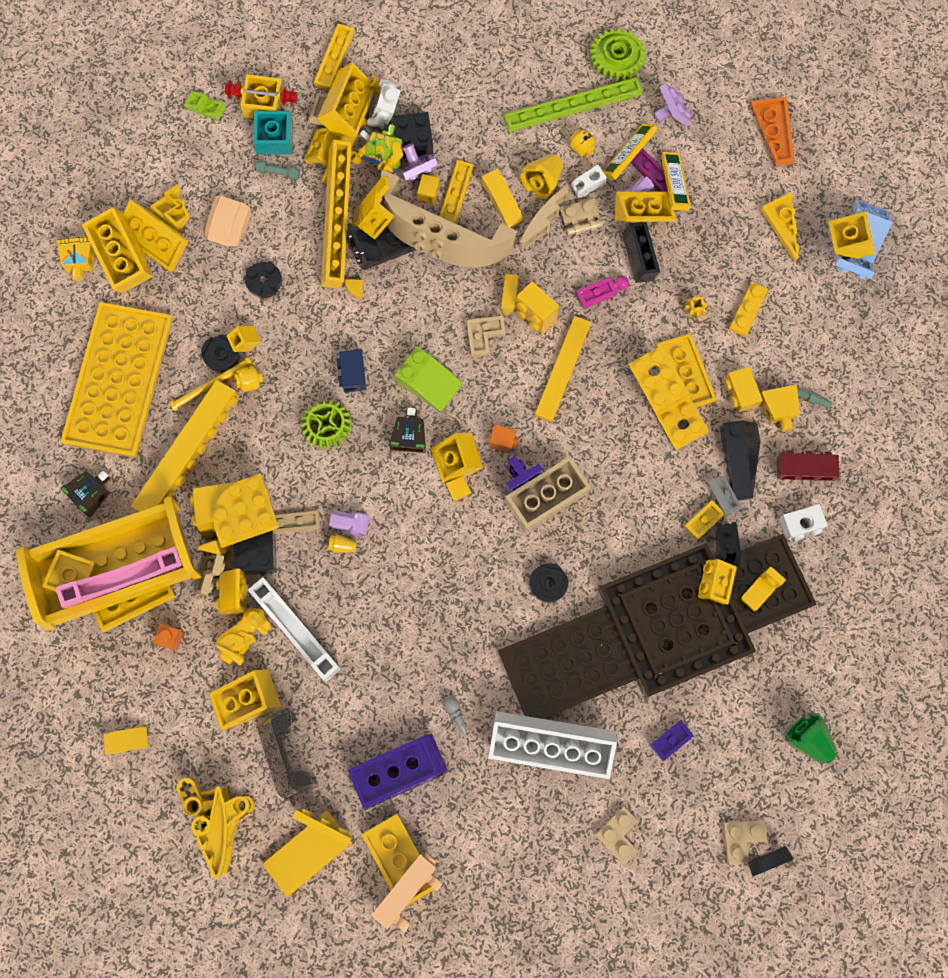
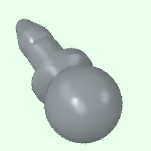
M448 698L444 703V709L447 713H450V718L454 717L459 730L466 734V724L460 715L462 710L459 709V701L455 698Z

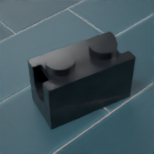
M737 522L726 523L723 526L722 523H717L715 539L718 559L738 568L741 560V548ZM734 554V558H726V555Z

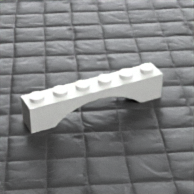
M264 577L248 589L323 681L327 682L341 670Z

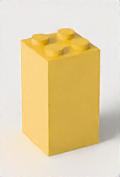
M264 481V484H265V487H266V490H267V493H268V496H269V499H270V502H271L270 492H269L268 487H267V485H266V483H265V481ZM236 482L193 489V496L190 497L191 506L195 510V514H192V522L194 526H197L198 533L201 532L204 539L217 537L213 523V512L220 495Z

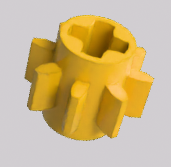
M695 294L692 300L689 298L686 300L687 305L684 311H688V317L695 316L698 319L700 314H706L705 308H707L708 303L704 302V297L700 298Z

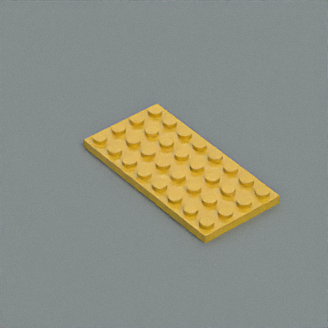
M99 302L60 441L62 444L137 458L173 322L172 315Z

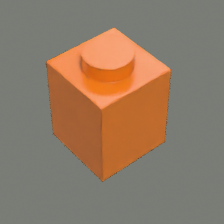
M494 425L489 447L511 453L512 448L517 447L519 437H516L517 431Z
M160 624L153 643L177 651L184 632Z

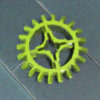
M323 399V404H319L316 401L315 407L309 405L311 411H304L307 417L301 418L304 423L300 426L301 429H304L302 432L303 436H307L306 441H312L313 447L319 443V449L322 450L324 445H326L327 450H330L331 444L337 448L336 442L344 443L342 437L349 438L346 432L352 431L349 426L352 424V420L349 419L351 417L350 413L346 412L345 406L341 407L340 402L334 405V400L331 399L329 404H327L326 399ZM322 412H328L324 416L319 415ZM336 414L342 419L340 428L334 423ZM313 420L319 425L317 434L313 433L311 429ZM327 421H328V422L330 423V425H329L328 427H327V425H326V427H324V426H323V423L326 422V424H327ZM328 433H334V435L330 437H325V435Z

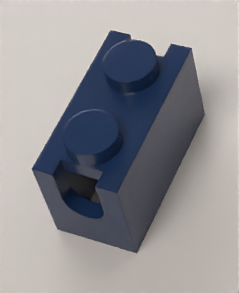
M362 349L340 351V358H336L338 370L341 369L342 375L338 376L339 387H343L344 393L367 390Z

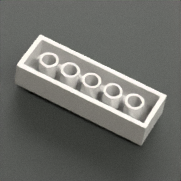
M496 711L488 759L610 779L617 745L616 731Z

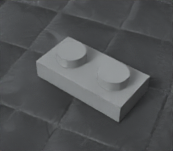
M725 475L708 481L725 515L742 509Z

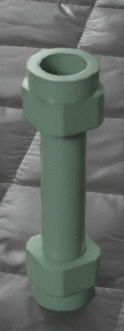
M257 161L256 172L261 174L269 172L289 176L291 180H299L300 169L295 167L287 169L267 165L265 161Z

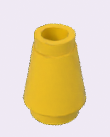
M335 534V536L330 535L328 550L332 551V553H355L357 541Z

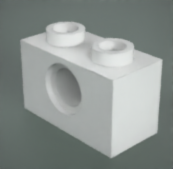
M820 504L784 514L779 518L786 540L793 539V541L804 539V535L810 533L811 536L823 533L822 530L828 526ZM800 520L807 523V528H803L800 525Z

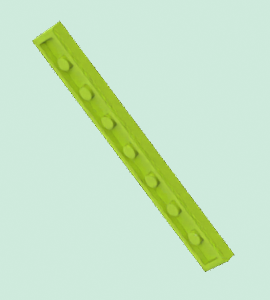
M638 77L506 113L504 114V119L508 131L512 132L640 96L643 94V90Z

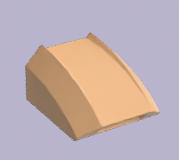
M222 195L216 196L208 216L204 236L207 240L225 246H238L252 215L250 207L243 202H238Z

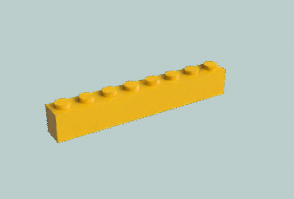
M333 140L328 153L321 286L339 289L344 283L351 143Z
M218 380L214 382L130 507L140 512L163 504V498L169 496L174 498L175 490L178 486L181 487L186 480V474L189 470H193L198 456L206 451L208 441L216 436L220 423L223 424L226 421L230 408L236 406L238 394L234 389Z

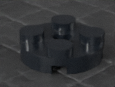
M259 262L246 270V287L251 294L259 298H270L276 295L280 286H282L281 272L272 262ZM263 276H265V278H269L266 280L265 284H263L261 281L259 282V280Z
M223 334L207 339L201 349L202 358L206 366L216 372L229 370L238 363L240 358V352L233 351L227 335ZM223 349L225 355L218 357L216 352Z
M545 563L537 567L529 579L532 595L545 603H553L560 600L565 595L569 584L568 577L563 569L553 563ZM548 578H551V582L554 583V586H550V588H546V585L543 584V581H547Z

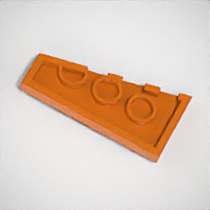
M787 97L751 101V107L775 165L794 164L795 158Z

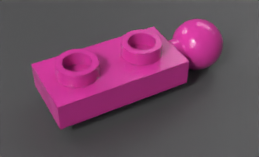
M618 276L615 282H612L609 277L577 290L576 295L583 309H586L617 296L618 292L616 289H627L629 280L625 276Z

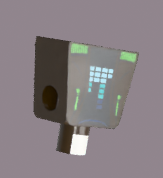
M407 408L405 417L396 418L389 442L390 450L426 453L424 419L417 418V409Z
M104 470L95 478L88 471H85L60 489L84 514L91 517L109 495V492L103 485L111 477Z

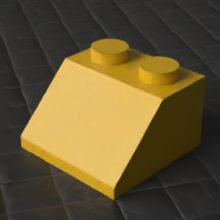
M455 433L431 448L442 483L455 480L461 476L472 475L483 468L472 433Z
M241 569L220 573V578L216 580V587L219 590V598L216 599L217 610L222 615L244 614L246 611V574Z

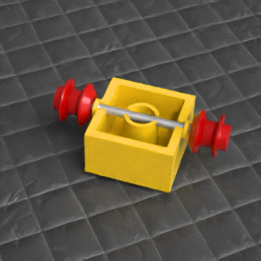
M246 74L244 87H242L239 81L233 84L229 80L228 84H225V95L229 99L233 95L238 100L242 95L240 107L244 118L254 119V111H281L282 104L285 106L287 102H290L291 106H293L298 100V92H295L294 88L288 91L284 87L281 78Z

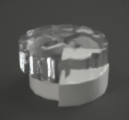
M363 125L358 136L367 143L373 131L366 125Z

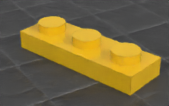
M751 282L731 323L730 331L743 337L747 336L768 288Z
M305 808L295 811L292 818L349 846L353 837L349 836L350 832L342 827H339L338 830L331 826L332 822L322 817L320 820L312 817L314 813Z

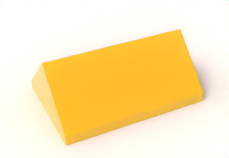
M616 192L615 221L656 222L677 220L674 210H671L667 192Z

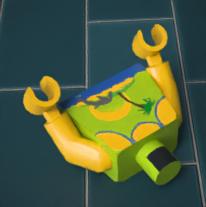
M384 123L382 133L372 132L368 142L358 150V154L355 151L351 152V162L359 165L362 161L361 157H363V160L378 164V169L381 172L385 170L392 173V168L399 169L400 159L403 157L402 140L393 136L395 125Z

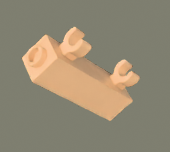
M427 853L425 856L420 854L371 916L387 930L394 923L405 932L410 923L399 914L425 882L436 891L443 884L432 875L437 868L434 865L436 861Z

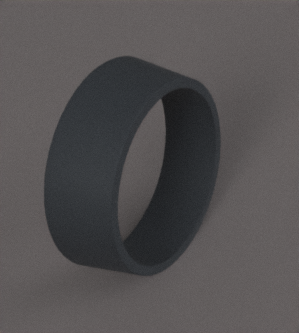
M784 846L753 859L748 864L753 877L794 860V857L788 848Z

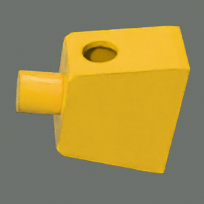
M797 385L762 391L760 393L763 400L761 406L769 423L780 422L783 432L792 430L793 424L791 420L796 419L800 414Z

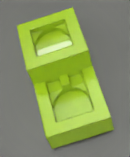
M191 91L184 107L219 121L226 105L221 101L209 99L206 94Z

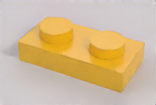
M711 500L684 528L698 540L725 513Z

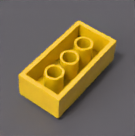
M112 207L82 224L113 290L123 294L154 277L122 211Z

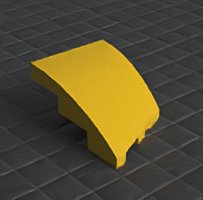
M178 185L164 192V197L150 206L151 213L177 232L181 231L190 218Z

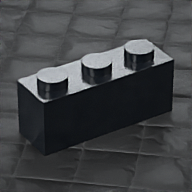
M647 222L629 223L622 232L635 283L653 281L660 273V268Z

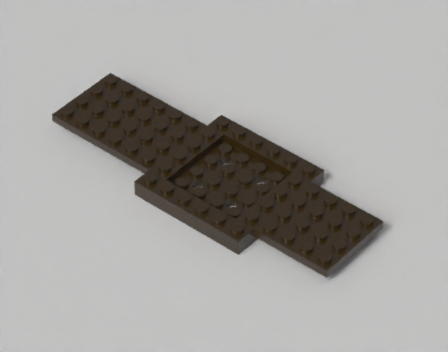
M784 534L741 551L740 566L736 569L728 605L698 597L704 565L707 560H714L707 543L600 586L598 591L605 607L498 650L524 716L544 719L638 680L645 698L755 653L756 649L748 633L817 605ZM734 554L729 555L726 558L732 559L734 558ZM772 567L786 580L773 591L756 611H753L741 600V597L766 569ZM683 589L691 591L692 596L690 599L682 597L681 592ZM647 604L655 605L656 612L654 614H649L646 611ZM699 625H705L708 628L706 636L699 634ZM663 640H669L672 643L671 650L666 651L663 649Z

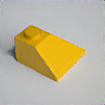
M866 211L828 221L835 254L855 259L876 254Z

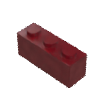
M786 450L777 457V479L835 481L839 478V455L832 454V452L813 454L812 451L794 453V451Z

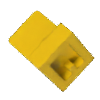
M769 567L743 594L741 600L753 611H756L786 579L775 569Z

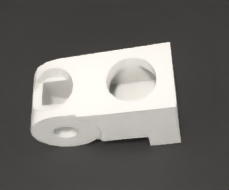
M596 165L576 178L570 186L577 197L582 198L589 192L605 186L607 177L599 165Z

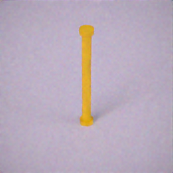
M247 356L241 363L176 401L172 400L169 403L176 412L180 406L208 391L216 380L223 382L232 377L238 368L254 365Z

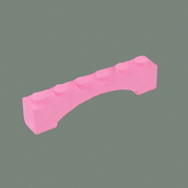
M175 546L130 565L86 579L75 580L55 587L61 607L67 609L184 567Z

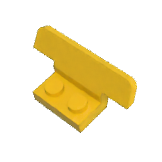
M327 128L316 129L304 161L308 164L321 163L326 167L321 183L327 185L328 153L333 140L350 142L352 149L356 136L331 132Z
M387 176L380 178L353 213V225L359 227L373 239L378 237L395 216L380 204L383 195L390 188L389 177Z

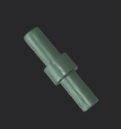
M797 388L798 397L806 399L808 403L813 405L818 404L830 409L831 401L819 397V394L814 392L809 393Z

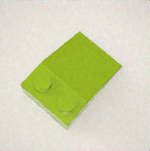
M417 346L394 375L397 384L441 413L463 384L436 359Z

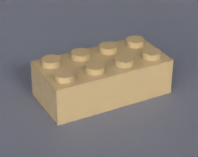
M569 456L505 496L504 502L526 533L587 495L592 487Z

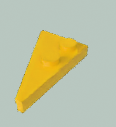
M790 192L762 206L761 212L793 261H795L799 257V245H797L796 240L797 227L794 218L795 208H793L792 203L793 193Z

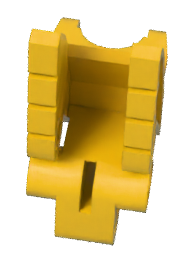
M183 778L178 782L176 788L183 804V811L188 816H195L191 828L194 836H197L196 840L200 849L203 850L202 854L206 863H209V870L213 878L216 879L228 873L232 859L234 838L239 822L254 810L255 803L249 796H238L231 799L227 786H217L214 789L202 791L197 780L194 778ZM187 784L192 785V787L189 788V791L184 790V788L187 787ZM214 795V800L208 801L205 796ZM242 800L246 805L243 811L240 809V802ZM196 801L199 805L197 811L194 808V804ZM211 810V815H206Z

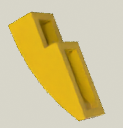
M495 169L483 175L481 184L490 196L491 203L505 225L512 228L523 222L524 219L499 170Z

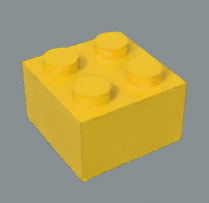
M532 281L517 295L515 310L519 318L529 322L532 330L535 332L539 331L542 334L557 320L559 305Z

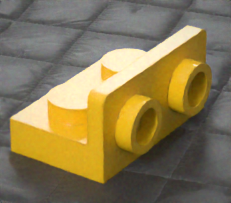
M719 559L707 560L703 568L698 597L728 605L737 567Z

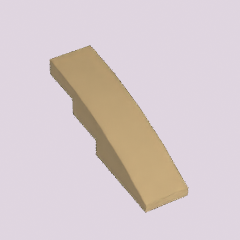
M565 186L553 195L532 219L520 240L519 249L521 251L549 231L550 221L559 215V206L568 200L569 191Z

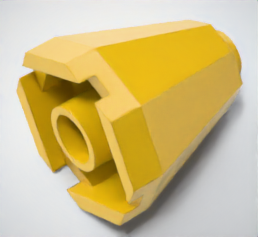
M549 154L528 163L519 176L524 189L528 192L530 190L535 192L533 196L536 198L548 199L557 185L564 165L561 158L555 154Z

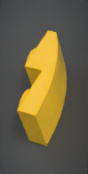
M146 727L103 734L105 755L148 748Z

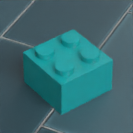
M254 111L253 145L256 154H292L293 119L291 111Z

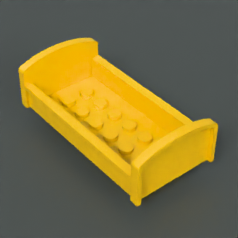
M172 496L163 498V504L30 550L25 546L16 549L20 578L34 623L50 631L56 629V625L190 578L194 580L201 578V574L194 567L178 514V511H181V507ZM175 546L184 567L67 609L61 607L57 592L42 587L57 550L95 562L97 565L92 577L130 565Z

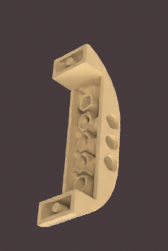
M385 170L381 172V177H389L390 188L383 195L380 204L395 215L387 227L404 243L414 247L419 252L431 255L435 259H440L460 267H485L495 264L510 255L517 234L516 230L500 223L492 240L398 198L400 177Z

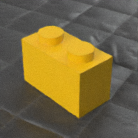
M750 367L727 374L724 385L726 390L730 391L732 396L731 404L733 408L737 409V412L758 407L763 400Z

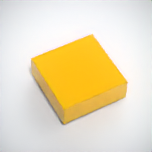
M464 476L446 483L454 502L471 494Z

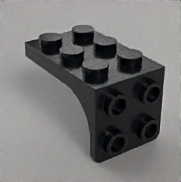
M351 223L347 224L348 230L346 234L351 250H354L357 264H361L364 270L416 250L397 238L387 226L376 239H373L363 230H354Z

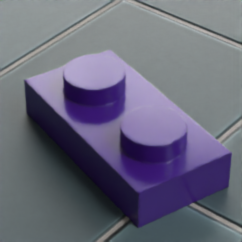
M680 720L649 746L663 762L693 738L694 735L683 721Z

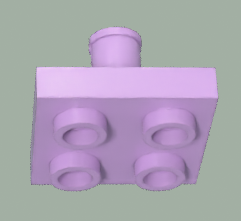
M666 83L660 86L667 105L655 112L657 119L662 122L665 118L672 115L673 118L685 126L692 124L690 118L692 114L683 103L685 99L680 91L677 92L674 87H670Z
M408 144L402 148L408 162L400 165L399 169L394 170L399 177L410 181L416 179L418 174L422 172H431L438 163L435 157L426 153L418 157L414 145Z

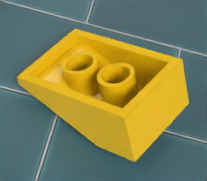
M269 669L254 670L209 693L221 731L263 716L281 707Z

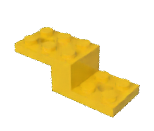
M662 345L628 364L675 450L710 433ZM652 367H657L660 369V372L657 376H651L649 374V371ZM681 420H686L689 426L682 430L678 427V423Z

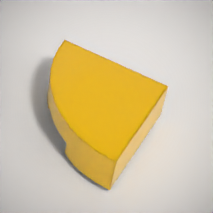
M345 279L346 289L355 298L363 299V280Z

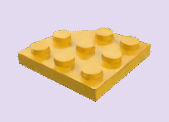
M261 473L232 484L218 498L213 512V523L222 548L279 528Z

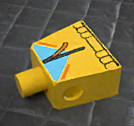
M88 237L56 239L62 267L67 273L72 272L73 280H83V271L93 270L96 254Z

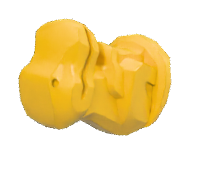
M257 608L247 609L238 624L218 637L215 648L220 652L217 656L228 665L234 662L241 666L244 662L243 655L249 649V646L256 642L253 633L258 631L260 634L265 635L271 630L272 626L266 618L265 611Z

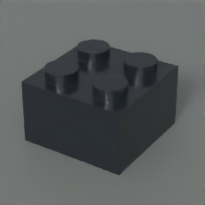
M428 112L393 116L395 137L402 140V148L408 144H413L417 156L425 153L428 155L433 154V140ZM402 149V152H403V157H402V158H407L406 155H405L404 150Z
M269 531L235 543L234 569H241L246 575L277 573L275 533Z

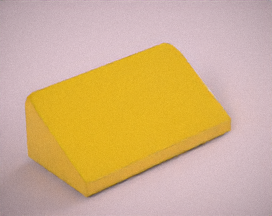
M506 274L504 278L501 310L505 316H508L515 309L519 276L516 274Z
M214 540L198 547V550L219 555L230 552L229 546L222 548L219 540Z

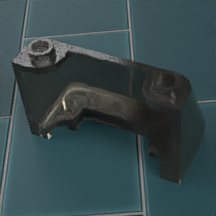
M290 708L277 711L261 722L258 728V734L276 792L281 798L285 799L319 788L317 779L311 778L306 771H292L282 736L291 733V725L294 721L298 720L295 710Z

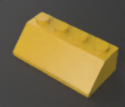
M353 62L338 70L317 119L331 132L355 137L360 130L375 88L369 85L372 82Z

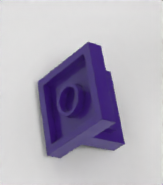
M516 456L510 458L507 469L514 479L506 483L505 494H510L542 474L543 469L538 463L525 471L526 466L521 459L518 460Z

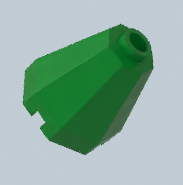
M811 712L807 714L809 716L808 719L801 717L787 731L789 738L785 737V741L794 749L817 762L828 764L835 759L837 749L823 717L819 713Z

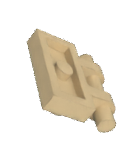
M594 198L566 205L559 209L564 226L572 225V227L566 229L568 236L573 234L575 236L580 235L581 232L595 231L597 228L603 227L602 220L595 221L593 219L599 217ZM586 220H587V223H586V224H582V225H579V224H578V222H582V221H586Z

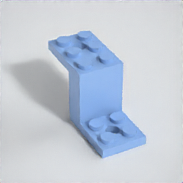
M855 199L852 205L853 214L867 212L876 254L855 259L834 253L835 265L843 272L852 271L855 273V276L861 279H866V277L871 279L874 274L873 262L893 221L889 211Z

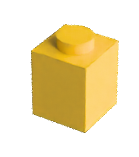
M422 174L417 192L419 202L436 204L440 189L439 177L433 174Z
M237 326L227 335L234 352L251 351L261 342L254 326Z

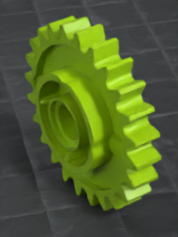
M619 27L617 31L611 28L610 32L604 30V35L599 33L598 39L594 38V42L591 44L590 62L593 63V68H598L597 73L603 72V77L608 75L609 80L612 77H615L616 81L619 80V77L625 80L626 76L632 78V74L637 75L638 70H642L646 59V46L642 45L643 40H638L639 35L633 36V31L627 33L626 28L624 31H621Z

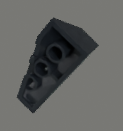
M744 420L726 422L721 426L720 433L730 486L738 501L753 499L761 443L757 423Z

